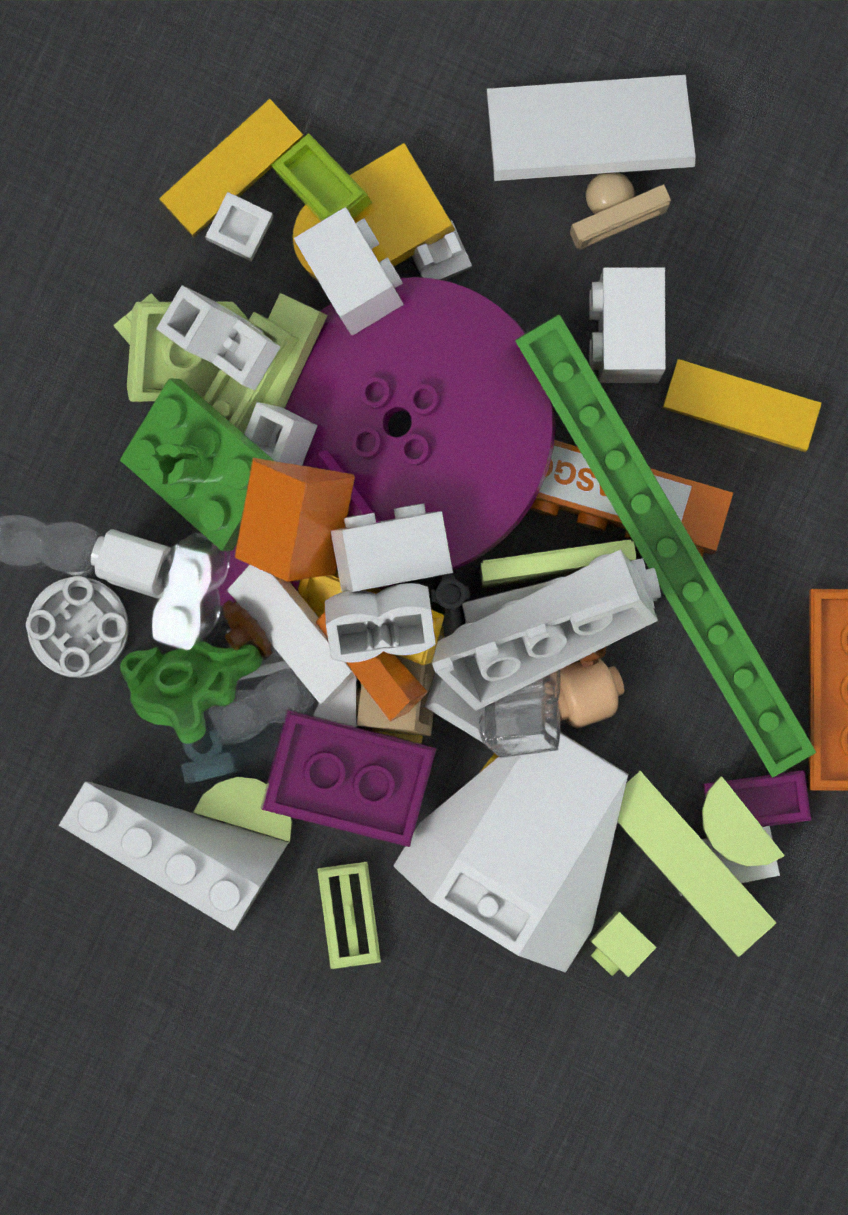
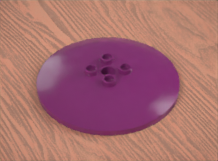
M400 278L403 284L396 287L395 290L404 305L353 336L346 328L332 303L320 311L328 316L284 409L318 425L302 466L317 452L328 450L344 473L354 474L353 486L373 513H375L379 521L395 519V508L423 503L426 513L442 511L452 570H455L492 550L511 533L532 506L545 480L553 453L556 430L555 408L515 339L525 334L524 330L503 309L477 292L452 282L433 278ZM398 411H408L412 419L410 430L401 437H392L388 428L390 418Z

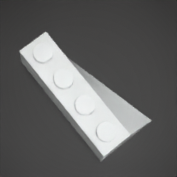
M618 550L612 554H605L595 558L588 566L566 577H559L549 581L543 589L521 600L505 603L497 612L475 623H467L458 627L453 634L438 641L432 665L434 671L477 711L658 621L639 571L621 550Z
M85 782L59 824L60 827L233 931L238 929L289 842L93 782Z

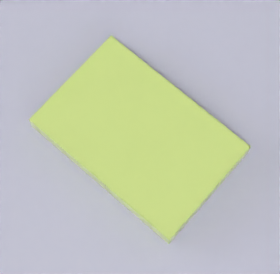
M630 539L484 560L479 571L482 588L566 577L588 566L595 558L605 554H612L618 550H621L630 561L636 560L634 541L631 542Z

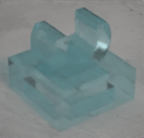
M217 730L210 731L213 745L211 750L205 754L198 753L194 748V743H183L186 755L194 760L181 764L185 784L190 785L238 772L233 753L220 754L223 748V739Z

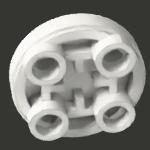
M74 576L54 582L39 594L27 617L26 629L32 650L46 667L64 676L84 678L105 671L118 660L128 640L129 620L124 604L113 590L97 580Z

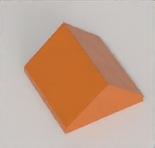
M253 458L235 558L287 582L336 574L337 564L331 531L345 528L344 518H347L355 479L354 474Z

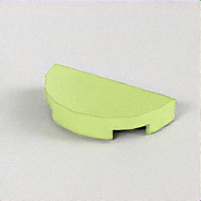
M720 776L707 791L702 808L703 831L712 848L725 859L744 866L768 865L784 857L785 855L724 778Z
M235 777L218 782L202 795L193 812L288 842L291 841V817L261 809L267 784L258 779Z

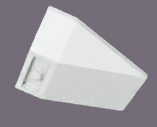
M541 721L423 819L413 833L410 847L405 846L394 867L432 903L511 952L566 973L593 929L628 774Z

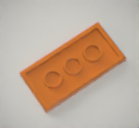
M848 589L809 590V740L817 753L809 757L808 790L848 791Z

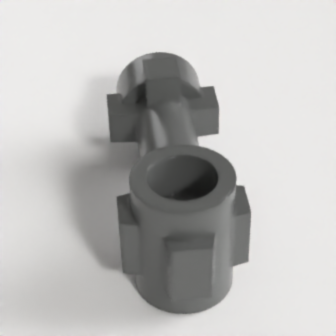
M454 575L442 576L441 582L435 589L430 591L431 602L437 603L441 607L442 614L445 615L443 620L444 637L453 634L458 627L463 625L461 605L466 599L470 598L469 586H464L456 580Z

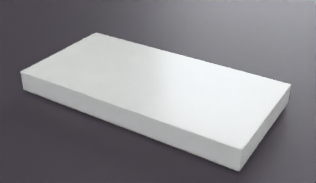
M686 75L487 89L494 181L695 167L696 156Z

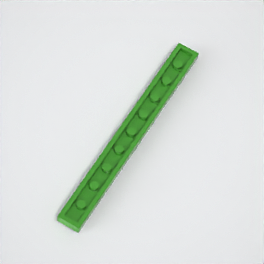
M557 314L515 339L649 569H655L660 588L772 778L817 753L561 315Z

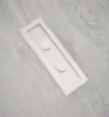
M249 565L227 589L242 608L248 610L250 615L258 621L259 626L265 631L266 637L320 704L330 702L355 676L346 662L331 659L328 638L316 624L319 617L290 582Z

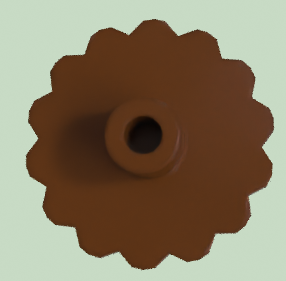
M230 600L224 603L222 606L223 615L231 628L225 634V638L231 647L238 651L244 645H254L258 648L264 660L269 658L273 654L271 642L267 639L266 633L259 626L258 621L250 615L248 610L242 608L239 603Z

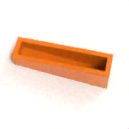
M324 612L316 621V624L328 638ZM383 651L369 660L346 662L390 722L409 713L428 693L394 654Z

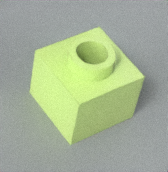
M618 911L589 939L597 947L591 956L612 976L620 969L629 977L657 948Z

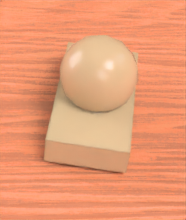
M620 172L596 175L588 184L585 195L587 205L594 215L572 224L570 235L576 248L581 250L666 213L671 199L665 185L663 184L635 197L633 184L628 177Z

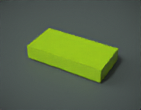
M309 133L271 164L276 174L320 221L325 220L345 207L352 218H355L372 203L366 192Z

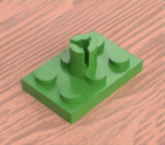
M174 378L168 379L120 459L123 464L221 551H233L237 544L252 459L274 460L184 381Z

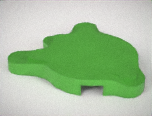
M180 639L181 649L173 650L163 655L158 647L129 653L122 660L120 671L131 691L130 701L136 713L150 723L173 727L179 740L182 743L190 744L201 739L206 732L203 712L212 706H226L232 703L235 698L237 681L256 671L261 666L262 657L257 647L254 645H244L237 651L234 648L214 647L207 642L195 639Z

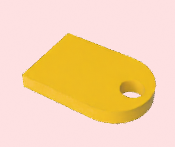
M405 143L349 175L366 192L372 202L353 220L357 223L365 218L379 242L378 246L371 249L379 262L388 257L394 267L413 256L417 247L423 244H433L442 239L444 235L455 231L453 224ZM305 205L297 216L294 225L293 245L302 266L310 276L318 281L294 240L295 237L321 222Z

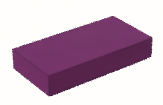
M804 770L781 773L773 778L771 775L726 781L762 827L811 821ZM714 783L703 784L705 799L707 791Z

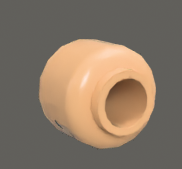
M599 658L598 663L586 668L582 667L578 660L553 672L552 680L546 684L545 691L554 717L560 722L565 720L569 726L574 728H582L612 717L618 709V696L624 694V684L615 666L608 667Z

